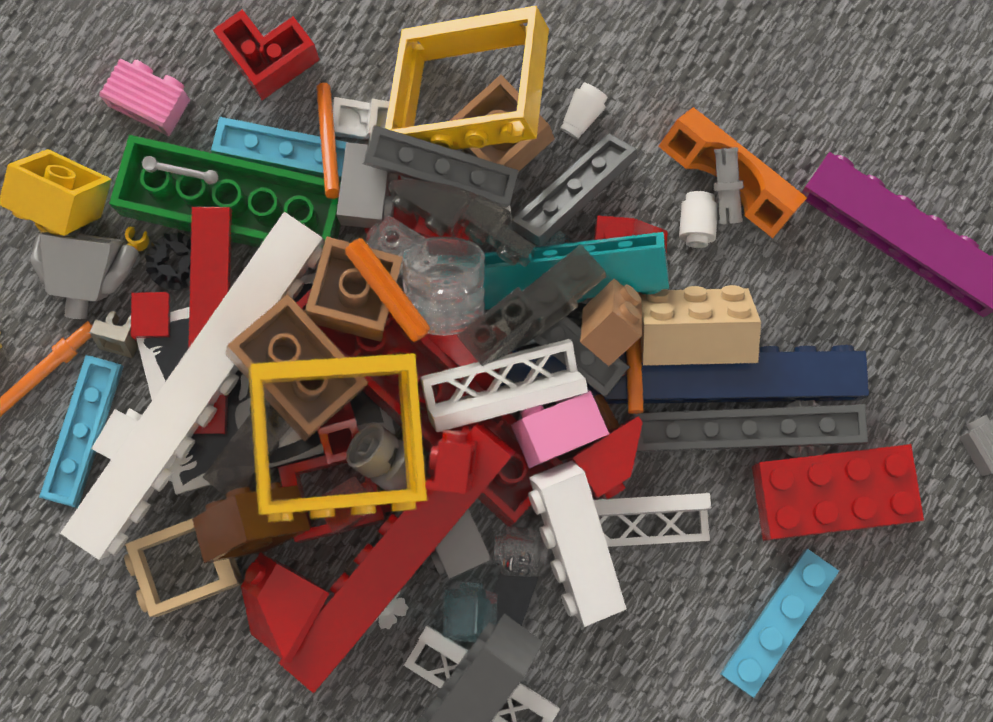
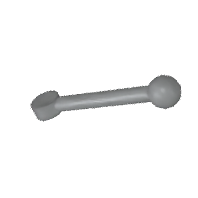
M152 156L145 157L142 161L143 168L149 173L161 170L203 179L209 185H213L218 181V174L213 170L201 172L159 163Z

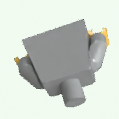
M35 222V226L41 233H38L35 237L30 262L41 283L45 284V291L48 295L66 297L65 317L86 319L88 317L89 301L102 300L117 290L130 273L139 255L138 251L145 250L149 245V236L147 231H144L143 237L140 240L134 241L132 238L134 237L135 229L134 227H128L125 230L127 245H122V240L93 235L72 232L65 236L54 235L47 232L44 226Z

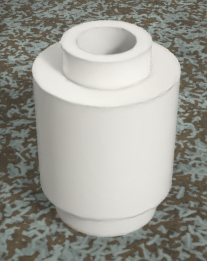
M705 191L689 192L686 194V200L681 204L679 238L686 241V245L689 247L705 248L708 246V243L716 240L718 204L715 202L714 194Z

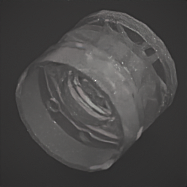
M434 237L413 243L404 251L402 258L403 281L406 285L404 293L430 327L428 334H460L476 328L483 321L485 313V290L483 288L485 254L481 247L471 241L457 237Z

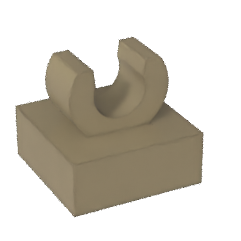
M111 311L107 315L105 322L94 321L89 333L98 349L130 358L134 357L138 344L131 337V316L128 317L126 324L123 326H117L119 317L115 311Z

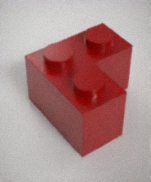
M243 9L213 29L223 50L261 100H264L320 61L315 44L294 16L265 36L260 33Z

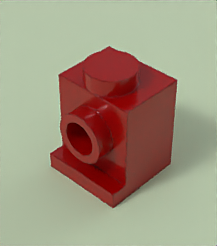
M443 431L442 439L439 441L438 446H433L431 450L429 469L434 470L435 475L426 480L425 489L466 494L472 488L477 441L467 440V433Z

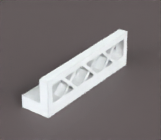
M570 339L420 377L429 421L436 432L588 393L586 378L577 370L573 343ZM564 351L567 370L550 373L542 368L550 355ZM538 358L536 363L530 361L532 359ZM524 362L532 367L524 381L514 383L506 378L513 364ZM501 368L499 373L494 371V369ZM487 372L495 377L486 391L476 392L468 387L474 376L478 373ZM539 372L544 375V376L536 377ZM464 377V379L462 380V382H459V381L456 380V379H459V378ZM448 381L458 387L450 400L435 404L431 385ZM502 382L507 384L505 386L499 387ZM464 392L470 394V395L461 397Z
M710 493L593 500L598 517H602L600 524L607 517L618 516L629 526L620 538L610 539L604 534L608 547L710 541L707 510L711 509ZM699 511L700 534H685L674 525V522L683 512ZM662 513L676 514L671 520H669ZM646 514H655L667 524L657 536L648 537L636 526ZM627 515H639L633 523L625 517ZM669 528L678 534L663 536ZM632 530L640 536L626 538Z
M427 625L404 666L441 688L445 681L434 674L445 672L446 679L450 678L449 670L456 668L468 650ZM426 644L441 653L443 668L428 671L415 663ZM446 657L457 664L448 666ZM520 683L507 700L509 708L500 710L492 721L509 722L500 715L511 713L512 722H517L515 712L529 708L543 717L541 722H553L560 708ZM511 698L518 701L522 705L513 707Z

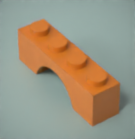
M694 107L676 120L658 146L685 169L702 170L717 177L714 149L738 147L739 180H743L744 188L740 189L744 216L771 238L775 237L807 199L804 194Z

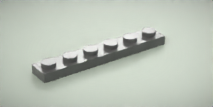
M866 404L634 414L635 417L639 416L643 422L637 453L862 445L868 443Z

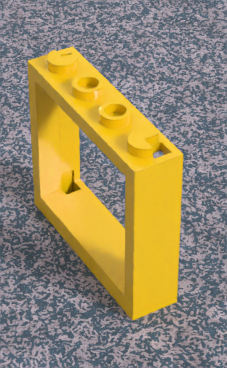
M531 6L402 29L385 128L453 150L472 147L482 148L487 145L518 143L523 140L537 139L549 28L538 7ZM525 45L517 111L414 126L425 61Z
M415 354L250 364L248 370L259 515L268 514L269 522L294 520L293 512L310 510V518L334 517L335 508L351 507V515L376 513L375 505L391 503L392 511L416 509L415 501L427 500ZM398 374L407 490L271 501L263 383Z

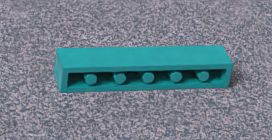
M664 232L442 258L437 273L445 313L454 303H457L466 312L470 308H473L475 311L486 309L506 311L514 306H532L539 296L549 303L565 300L568 303H579L587 298L595 297L614 278L621 285H629L636 292L645 295L656 294L662 289H669Z

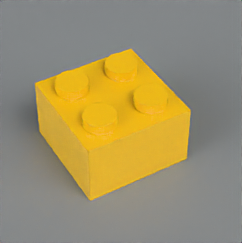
M47 149L8 164L0 194V206L12 211V214L17 218L31 220L44 226V229L51 234L65 236L102 216L112 179Z

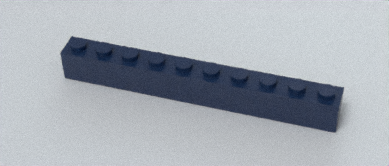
M852 345L833 346L831 351H817L816 346L794 347V352H780L777 346L759 347L758 363L643 365L642 363L643 404L795 402L797 400L860 401L869 396L866 351H854V346ZM510 350L512 353L519 352L516 350ZM626 351L619 357L625 363ZM553 355L549 356L542 367L550 373L567 370L566 365ZM538 358L532 359L530 361L536 363ZM524 362L513 364L506 378L514 383L524 381L532 367ZM539 372L536 377H540V376H544V375ZM627 372L608 396H604L607 404H628ZM502 382L499 387L505 386L507 384ZM586 382L588 392L591 391L593 397L601 394ZM554 401L543 405H556Z

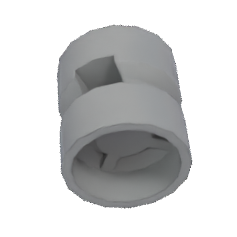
M377 423L368 424L362 428L349 444L346 457L349 466L362 475L371 478L372 482L385 491L404 490L407 488L403 441L397 439L393 433Z

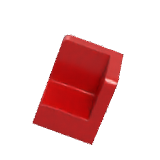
M167 292L131 293V337L136 342V338L170 337V295Z

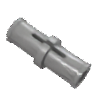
M738 147L714 149L717 182L714 183V191H718L719 224L743 222L740 189H743L744 185L743 180H739Z

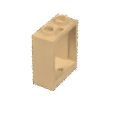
M192 519L125 544L128 554L124 555L125 564L130 575H136L140 590L136 592L137 600L142 611H148L149 617L162 616L240 586L243 583L235 558L215 561L214 565L220 580L163 602L160 601L143 550L195 531Z

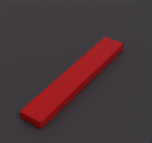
M192 207L189 347L230 290L232 209L230 207ZM221 393L213 405L217 408V411L211 421L204 428L199 425L194 433L227 434L228 395L225 396Z

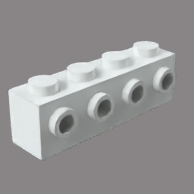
M571 460L529 477L533 491L528 493L535 513L542 516L544 526L539 528L540 534L547 549L552 548L555 560L551 561L550 564L558 583L563 582L566 593L561 595V599L570 617L575 615L581 624L586 627L626 610L585 471Z

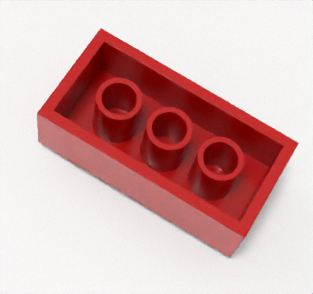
M911 444L766 461L752 466L763 541L924 521Z

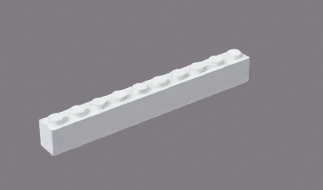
M286 212L282 214L60 534L98 560L108 557L110 553L115 556L128 540V536L124 533L132 522L137 524L145 516L151 506L146 501L156 489L160 492L168 483L173 474L169 468L177 457L182 460L188 454L195 443V440L191 437L200 425L204 428L215 415L217 408L213 405L221 393L227 396L236 385L239 377L235 373L238 368L225 355L227 344L288 294L293 300L296 298L304 286L305 282L301 278L310 267L314 270L319 264L325 243L321 236Z

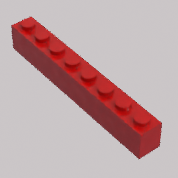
M479 422L473 428L465 425L460 431L467 433V440L477 441L472 488L466 494L426 489L427 500L415 501L416 509L404 510L399 518L392 514L378 530L383 537L375 547L368 543L353 560L359 565L350 576L344 572L329 589L335 595L326 605L323 604L291 663L282 659L278 662L313 694L516 453L514 449L482 422ZM429 469L427 471L430 476L435 475L434 470Z

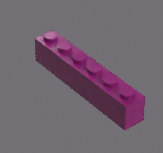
M831 152L827 154L801 192L807 197L805 200L807 203L983 318L993 312V256L980 250L979 245L973 239L963 235L959 236L948 229L947 224L942 219L933 215L928 216L917 209L916 204L908 197L896 195L886 189L885 184L877 177L865 175L855 169L854 164L848 158L842 155H834Z

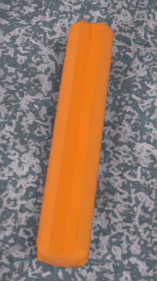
M364 239L354 240L345 248L348 258L411 341L415 342L423 338L430 330L428 323Z

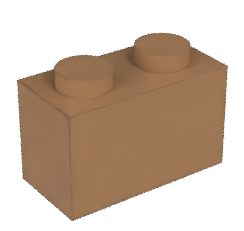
M614 278L583 308L580 342L608 366L642 336V300L636 290L629 285H621Z

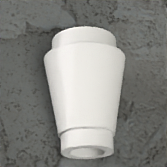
M583 83L580 89H575L563 121L564 123L560 129L573 138L579 139L606 108L604 103L608 97L594 86Z

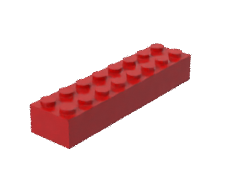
M311 289L297 302V305L304 312ZM390 312L388 313L381 342L317 325L346 358L415 354L422 446L431 454L432 447L438 446L439 441L442 439L443 431L436 432L429 421L420 377L459 366L426 335L418 341H411ZM398 374L365 376L364 378L368 383L362 391L402 427ZM464 377L459 378V379H456V380L459 381V382H462V380L464 379ZM473 379L468 385L469 388L476 392L485 391ZM448 381L431 385L435 404L450 400L458 387ZM464 392L461 397L467 396V395H470V394ZM510 413L467 424L470 428H473L476 424L482 422L516 451L478 497L508 527L514 524L531 506L528 493L533 491L529 477L563 464L555 457L529 468L511 426L517 420ZM465 425L448 430L460 432Z

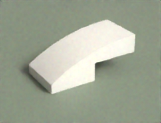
M334 97L332 108L335 136L369 140L374 125L385 128L389 101L372 99L370 103Z

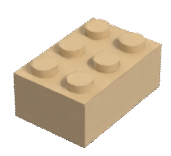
M728 285L722 289H705L699 286H690L684 290L662 289L660 292L651 295L637 292L642 300L641 357L643 365L758 363L761 320L748 288L744 289L736 285Z

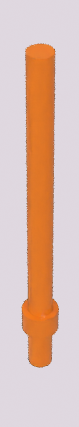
M90 321L85 322L67 339L61 338L51 347L53 351L0 397V417L61 363H68L78 354L76 350L92 337L89 332L93 324Z

